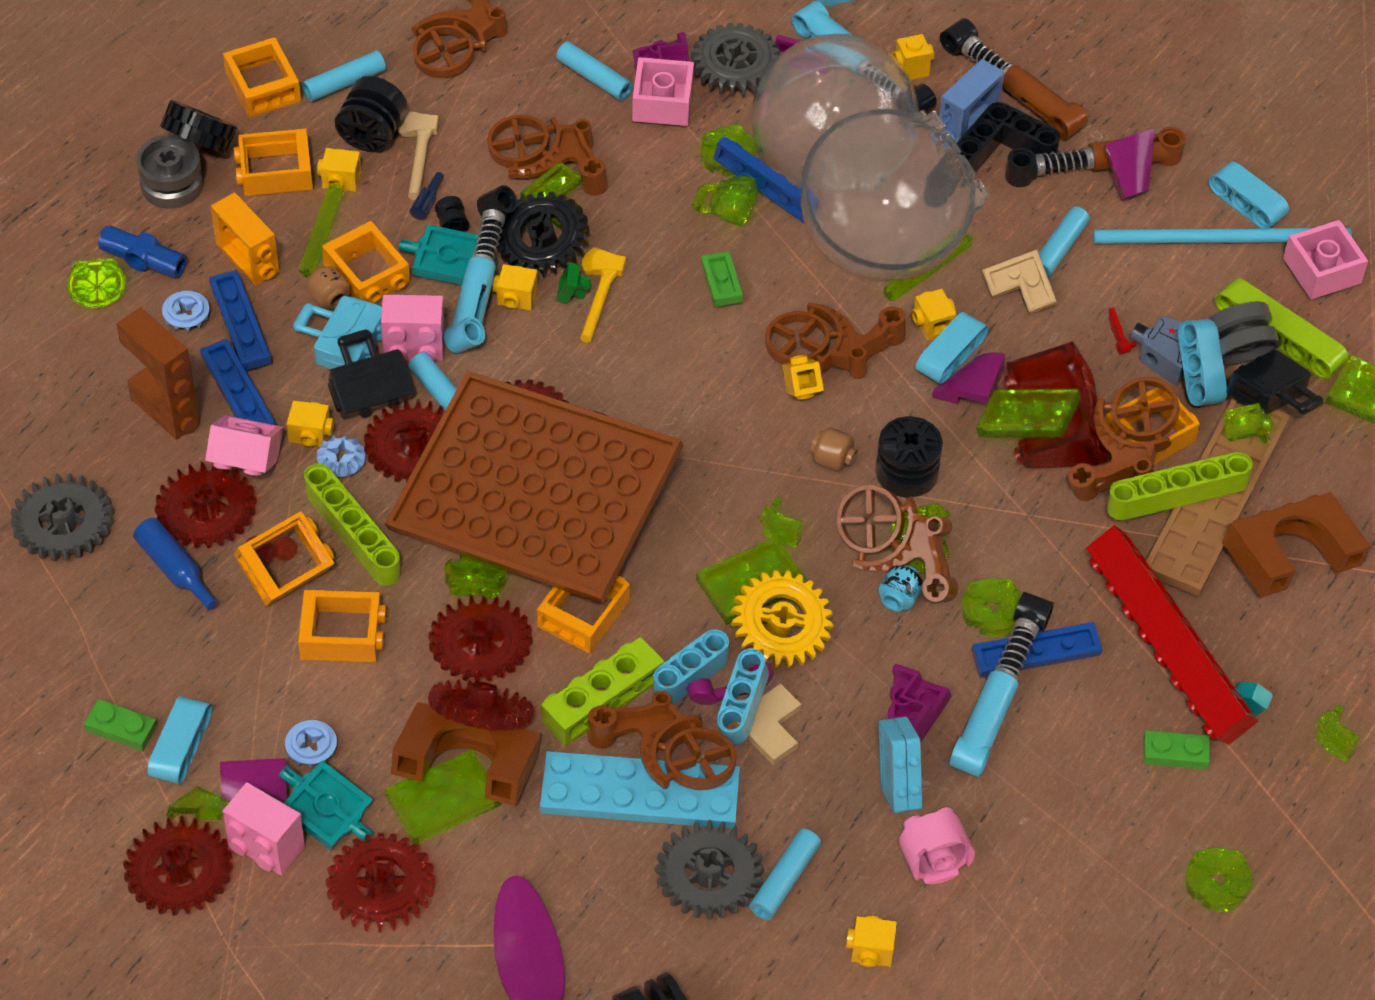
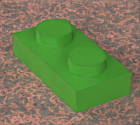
M730 252L701 256V266L714 307L742 303L743 293Z
M100 699L97 700L84 722L85 731L142 752L157 728L156 719Z
M1145 730L1143 737V764L1208 770L1209 736Z

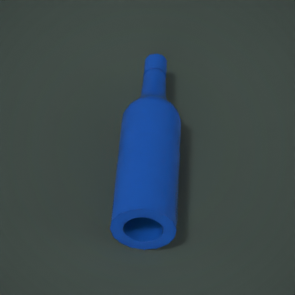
M149 518L143 521L134 531V540L173 585L190 590L208 610L213 609L217 605V600L202 584L198 564L157 518Z

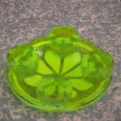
M112 258L77 261L72 265V272L67 279V291L72 300L81 306L89 308L104 307L113 303L121 296L126 285L124 272L119 267L118 262Z

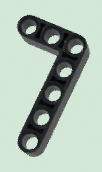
M992 103L929 174L925 193L926 203L933 208H944L949 205L1000 144L1011 149L1027 148L1034 154L1041 153L1043 155L1047 153L1050 155L1051 152L1057 154L1060 133L1055 128L1006 103Z

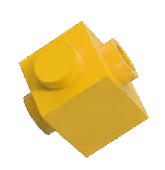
M923 34L896 40V50L892 52V59L900 76L903 77V82L929 76L931 60H934V50L931 44H927Z
M326 148L323 159H319L317 164V176H321L322 188L356 192L361 174L360 152Z
M503 264L500 276L495 275L492 291L497 293V305L532 311L538 290V272L535 269Z
M941 288L915 296L914 309L911 310V316L914 324L919 326L926 339L930 340L937 338L954 320L956 308L951 298L948 299Z
M807 355L790 357V362L782 364L786 392L797 399H807L814 397L816 392L824 391L819 361L808 358Z
M293 400L286 424L289 443L321 447L322 441H326L327 435L332 436L334 430V418H330L329 405Z
M857 916L855 929L848 928L846 948L852 949L851 962H857L866 967H874L876 965L891 967L897 922L882 920L877 916Z

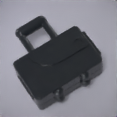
M367 329L338 338L337 344L345 365L330 370L329 383L327 385L337 412H340L342 419L347 420L356 416L367 418L370 412L386 407L396 409L399 403L412 399L415 390L402 352L399 349L378 355L372 334ZM366 341L371 357L352 362L347 347Z
M1278 350L1258 356L1256 360L1239 366L1238 369L1233 371L1226 391L1229 396L1261 417L1286 404L1291 405L1300 414L1304 415L1322 406L1324 402L1320 395H1316L1307 389L1311 372ZM1303 395L1309 398L1302 403L1295 400Z

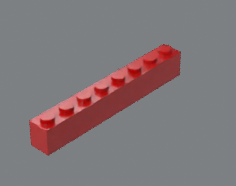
M1113 525L1087 546L1086 549L1092 556L1089 562L1099 574L1103 573L1108 580L1105 583L1108 590L1115 597L1119 596L1124 603L1121 606L1123 612L1132 621L1136 620L1140 626L1137 631L1147 644L1152 643L1156 649V652L1153 653L1156 660L1164 668L1168 667L1173 675L1170 677V680L1180 692L1185 691L1189 697V700L1186 701L1189 708L1197 716L1201 715L1205 720L1206 724L1203 727L1207 734L1214 741L1219 739L1229 745L1259 721L1129 535L1116 525Z

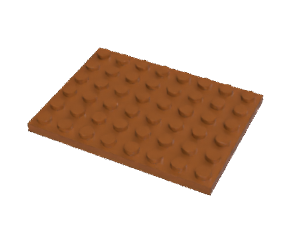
M466 371L384 524L389 530L603 604L684 445L681 439Z

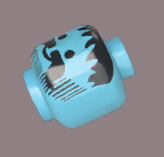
M896 565L891 567L878 587L882 604L895 612L907 611L913 608L922 593L923 580L918 571L912 566Z

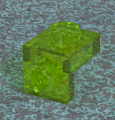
M775 497L771 506L766 505L761 514L760 522L763 523L762 536L772 539L780 545H787L796 549L801 541L803 522L781 514L782 499Z
M1339 704L1332 712L1327 710L1317 722L1319 730L1315 740L1322 744L1330 754L1338 756L1347 762L1354 755L1360 738L1340 724L1345 708Z

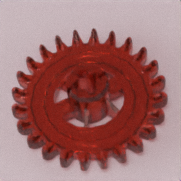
M405 399L403 410H400L394 404L392 406V414L388 413L385 408H382L383 420L379 419L377 415L373 416L374 426L370 423L367 424L368 433L364 434V452L368 454V462L374 464V470L378 472L383 471V476L386 478L394 475L395 482H400L402 478H405L407 483L444 414L442 405L439 406L436 412H433L432 401H429L428 406L422 409L420 399H417L414 408H411L408 400ZM396 435H400V439H394ZM402 452L404 457L398 455L397 453Z
M201 461L199 472H196L192 465L189 464V475L186 476L180 469H177L178 481L168 476L167 483L169 488L160 485L161 495H156L157 505L154 508L157 519L177 541L181 539L184 546H188L193 542L194 548H200L202 544H205L206 548H212L214 542L222 546L224 545V539L233 541L235 540L234 533L243 534L245 532L244 526H249L252 523L251 517L256 513L254 506L257 500L254 495V488L252 485L248 486L249 482L246 476L239 481L240 472L238 469L230 476L229 469H223L221 472H218V468L212 466L211 470L207 471L204 462ZM224 496L229 505L219 501V499ZM207 506H208L209 509H210V516H211V519H212V520H210V517H209V515H208ZM183 509L193 510L189 518L186 516ZM220 513H225L221 518L217 519Z
M485 594L482 595L480 604H476L473 596L470 595L468 606H465L461 599L458 598L457 610L452 609L451 605L447 604V616H444L442 612H438V623L432 621V631L428 634L430 641L429 650L433 653V660L440 663L442 670L450 669L451 676L456 677L462 674V680L467 681L470 677H474L475 682H480L481 678L485 677L489 682L493 681L494 675L500 679L504 678V671L513 673L516 671L515 665L520 666L524 663V657L530 654L529 646L533 643L531 625L527 624L526 615L519 619L520 608L518 606L514 611L510 612L509 600L500 608L498 596H495L494 601L489 605L487 604ZM461 633L464 634L463 637L458 639ZM503 641L502 646L500 648L495 644V642ZM467 647L471 655L463 651L461 648Z
M458 679L453 689L450 681L447 680L444 686L442 682L433 685L428 695L429 705L437 714L442 715L446 719H451L452 722L478 729L493 731L520 729L531 722L534 714L532 702H527L525 696L519 700V693L516 692L508 699V688L504 690L502 695H498L497 685L487 682L472 683L469 680L466 689H463Z
M180 816V821L176 827H174L171 819L167 817L166 829H162L155 821L153 824L155 834L152 835L146 829H142L144 842L133 838V846L137 851L126 850V855L130 861L125 860L123 862V867L127 871L124 873V880L129 883L128 891L136 894V902H145L146 909L148 910L158 906V913L164 914L168 909H171L172 916H176L180 909H183L185 914H190L191 907L193 906L198 910L204 909L202 902H215L213 893L222 894L224 892L222 884H227L231 880L228 873L233 870V864L230 861L233 856L232 851L227 849V839L223 838L219 842L221 838L219 829L210 834L209 822H206L204 827L199 830L196 817L193 818L189 827L186 826L183 816ZM192 851L195 852L200 858L192 857ZM161 857L162 863L155 868L157 861ZM202 866L201 873L195 879L193 877L194 868ZM165 875V884L161 883L157 876ZM188 881L190 882V884L178 887L179 885L187 883Z
M379 832L376 839H373L370 834H366L364 842L357 838L353 839L352 848L345 845L341 848L343 855H335L333 857L335 865L328 867L329 877L325 880L326 887L330 888L327 891V898L333 900L332 909L334 911L342 907L340 911L341 920H345L347 916L352 914L351 925L354 928L361 919L363 920L366 932H368L372 922H376L379 933H382L384 922H388L392 930L395 931L396 919L398 918L408 926V913L419 918L420 910L417 905L427 909L428 899L424 895L428 897H433L434 890L431 887L436 883L435 876L432 875L434 866L428 863L429 856L427 853H420L419 844L409 846V838L407 837L397 841V834L392 833L388 839L384 837L383 832ZM376 861H388V863H377ZM394 864L403 871L404 875L395 876ZM365 868V876L357 877L360 870ZM403 884L400 891L396 892V887ZM357 885L366 888V896L358 889Z

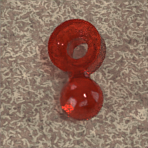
M253 536V537L249 538L246 542L250 541L251 539H253V538H255V537H257V536ZM283 536L278 538L274 544L270 542L256 551L259 553L261 562L266 566L273 556L281 561H289L294 558L297 553V544L292 538Z

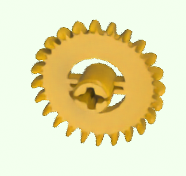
M773 570L771 578L765 572H762L760 575L761 581L757 578H750V586L744 585L740 589L741 594L744 595H737L734 598V603L739 604V606H734L731 609L732 615H738V617L732 620L731 626L741 627L736 631L734 637L736 639L746 637L741 645V649L752 645L753 649L763 653L766 662L770 657H773L774 668H777L781 659H784L787 668L790 669L794 658L802 666L805 662V654L810 660H814L816 657L815 649L822 652L825 648L822 640L828 642L831 638L826 630L830 631L834 626L831 621L827 620L833 616V612L829 609H824L829 605L830 601L826 598H819L823 590L820 588L813 590L814 581L812 580L803 583L802 574H798L795 579L792 578L791 571L789 570L786 571L784 577L780 575L778 570ZM774 598H786L799 605L804 614L797 613L796 608L788 602H778L771 609L763 608L762 606ZM761 621L766 622V629ZM794 626L803 628L797 635L787 637L792 632Z

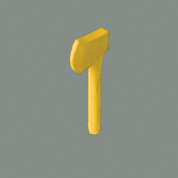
M595 247L590 249L582 258V268L586 275H601L580 339L586 343L592 340L612 282L617 276L622 277L627 264L625 256L616 255Z

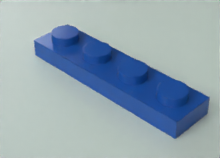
M725 135L718 141L713 157L715 161L802 223L810 217L816 200L810 197L807 192L800 190L789 182L786 177L772 170L761 159L755 158L744 150L740 144L730 140Z
M234 270L209 277L210 287L236 355L245 371L271 364L270 353L238 271Z
M228 339L201 348V358L233 415L237 418L276 425Z
M1094 622L1038 632L1036 639L1031 640L1033 646L1028 647L1030 653L1025 654L1027 660L1022 661L1023 668L1019 670L1101 655L1103 649ZM1008 638L973 644L972 653L980 678L987 677L999 665L998 661L1002 658L1001 654L1005 651Z

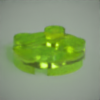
M739 125L718 128L705 133L701 139L700 160L703 166L712 173L716 170L723 172L725 177L736 176L713 159L717 143L724 135L740 144L744 150L756 158L757 148L754 139L744 132L743 127Z
M460 555L459 561L452 563V558L445 564L444 580L449 586V592L454 596L468 594L494 598L499 595V589L504 587L507 582V570L464 555Z
M987 578L968 584L962 599V617L970 628L973 625L980 630L982 635L989 637L1007 635L1014 630L1015 621H1013L1022 595L1016 589L1015 583L1010 579ZM989 603H994L998 605V609L996 612H993L990 607L985 606Z
M1208 848L1195 852L1185 874V886L1188 894L1193 899L1196 897L1198 901L1203 903L1202 906L1206 909L1217 912L1231 911L1240 906V903L1248 897L1253 882L1252 872L1249 865L1245 862L1244 855L1237 850L1225 848ZM1214 874H1219L1226 879L1223 885H1218L1217 881L1210 877L1214 876Z

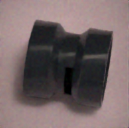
M447 196L436 203L435 212L440 220V227L462 232L468 229L469 221L464 213L463 202L459 197Z

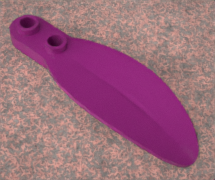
M519 876L509 877L499 891L494 916L495 959L504 990L510 1000H563L565 989L564 962L552 921L541 898L529 882Z

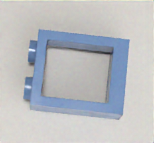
M981 59L941 96L937 135L955 145L989 105L1000 102L1004 71Z

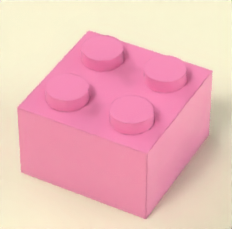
M638 57L632 101V121L688 126L693 90L694 62Z
M1340 220L1290 235L1283 257L1311 300L1361 284L1368 264L1367 258Z
M383 295L381 314L383 353L399 349L404 360H411L417 354L425 352L433 361H443L445 332L443 296Z
M223 415L211 424L205 461L214 462L213 466L220 469H231L232 466L243 468V472L249 475L258 476L262 472L266 473L278 462L283 427Z
M247 782L223 810L229 847L238 855H247L254 859L258 866L265 871L270 872L272 870L282 876L305 848L301 814Z

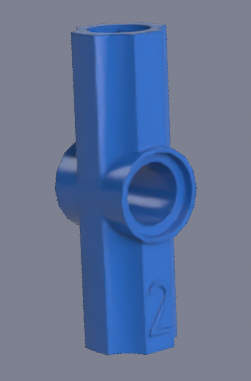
M111 225L109 227L105 226L101 231L98 241L99 249L124 258L131 268L137 271H145L149 268L172 278H180L184 273L187 256L162 246L153 235L143 232L136 236Z

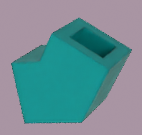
M1239 682L1236 689L1255 716L1267 710L1273 696L1272 693L1258 683Z

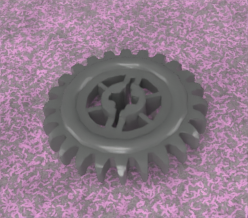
M727 23L725 28L722 25L716 26V31L714 29L707 30V35H700L699 41L694 43V49L691 51V62H694L695 76L698 77L701 74V83L704 84L709 79L710 90L713 89L715 84L719 83L720 94H722L726 86H729L731 96H733L736 87L740 88L743 96L746 92V86H749L754 94L756 93L757 83L761 85L762 89H765L766 79L773 83L774 75H779V68L782 65L781 50L778 49V43L772 40V36L769 34L763 35V30L760 28L753 30L752 25L743 27V23H738L737 26ZM720 49H723L724 54L717 55Z
M56 473L55 482L52 485L44 476V488L41 489L35 482H32L34 494H29L23 489L22 496L25 502L18 498L15 499L17 509H11L12 519L10 520L13 536L19 540L21 547L28 549L29 554H36L38 552L41 559L46 558L48 555H51L52 561H56L59 556H63L64 560H69L71 554H74L77 558L81 557L82 550L91 552L93 550L91 544L100 545L102 543L101 537L109 534L108 527L113 523L111 517L113 508L110 505L109 496L105 495L102 487H99L96 491L94 480H91L89 485L85 487L83 475L74 484L71 473L68 474L65 483H62L59 475ZM82 510L85 516L78 514V512ZM40 521L49 522L44 528L40 526ZM77 524H81V526L78 529L73 531L76 528Z
M708 820L706 829L703 831L698 821H695L694 833H690L686 826L683 825L681 829L682 838H679L676 833L672 832V845H669L666 841L663 842L662 850L665 854L662 852L657 854V861L660 864L656 865L655 872L659 875L657 884L664 887L662 895L664 897H671L670 905L672 906L682 904V913L686 914L690 910H694L695 918H699L702 913H705L706 918L709 920L713 918L714 913H717L720 918H725L726 910H729L732 914H737L738 905L742 907L749 906L748 898H754L757 894L756 888L762 886V878L760 876L764 873V867L759 865L762 862V855L758 853L753 856L757 850V844L752 843L746 847L748 843L747 833L737 839V826H734L728 834L725 833L724 821L721 822L717 831L713 829L711 820ZM732 865L734 874L732 875L724 871L725 868ZM686 868L694 871L688 878L685 872ZM697 882L700 886L708 888V891L697 888L693 883ZM719 885L723 886L718 890H711V888H715Z

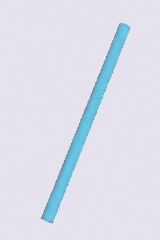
M1312 228L1093 230V244L1287 243L1290 235ZM1346 228L1352 237L1351 228Z

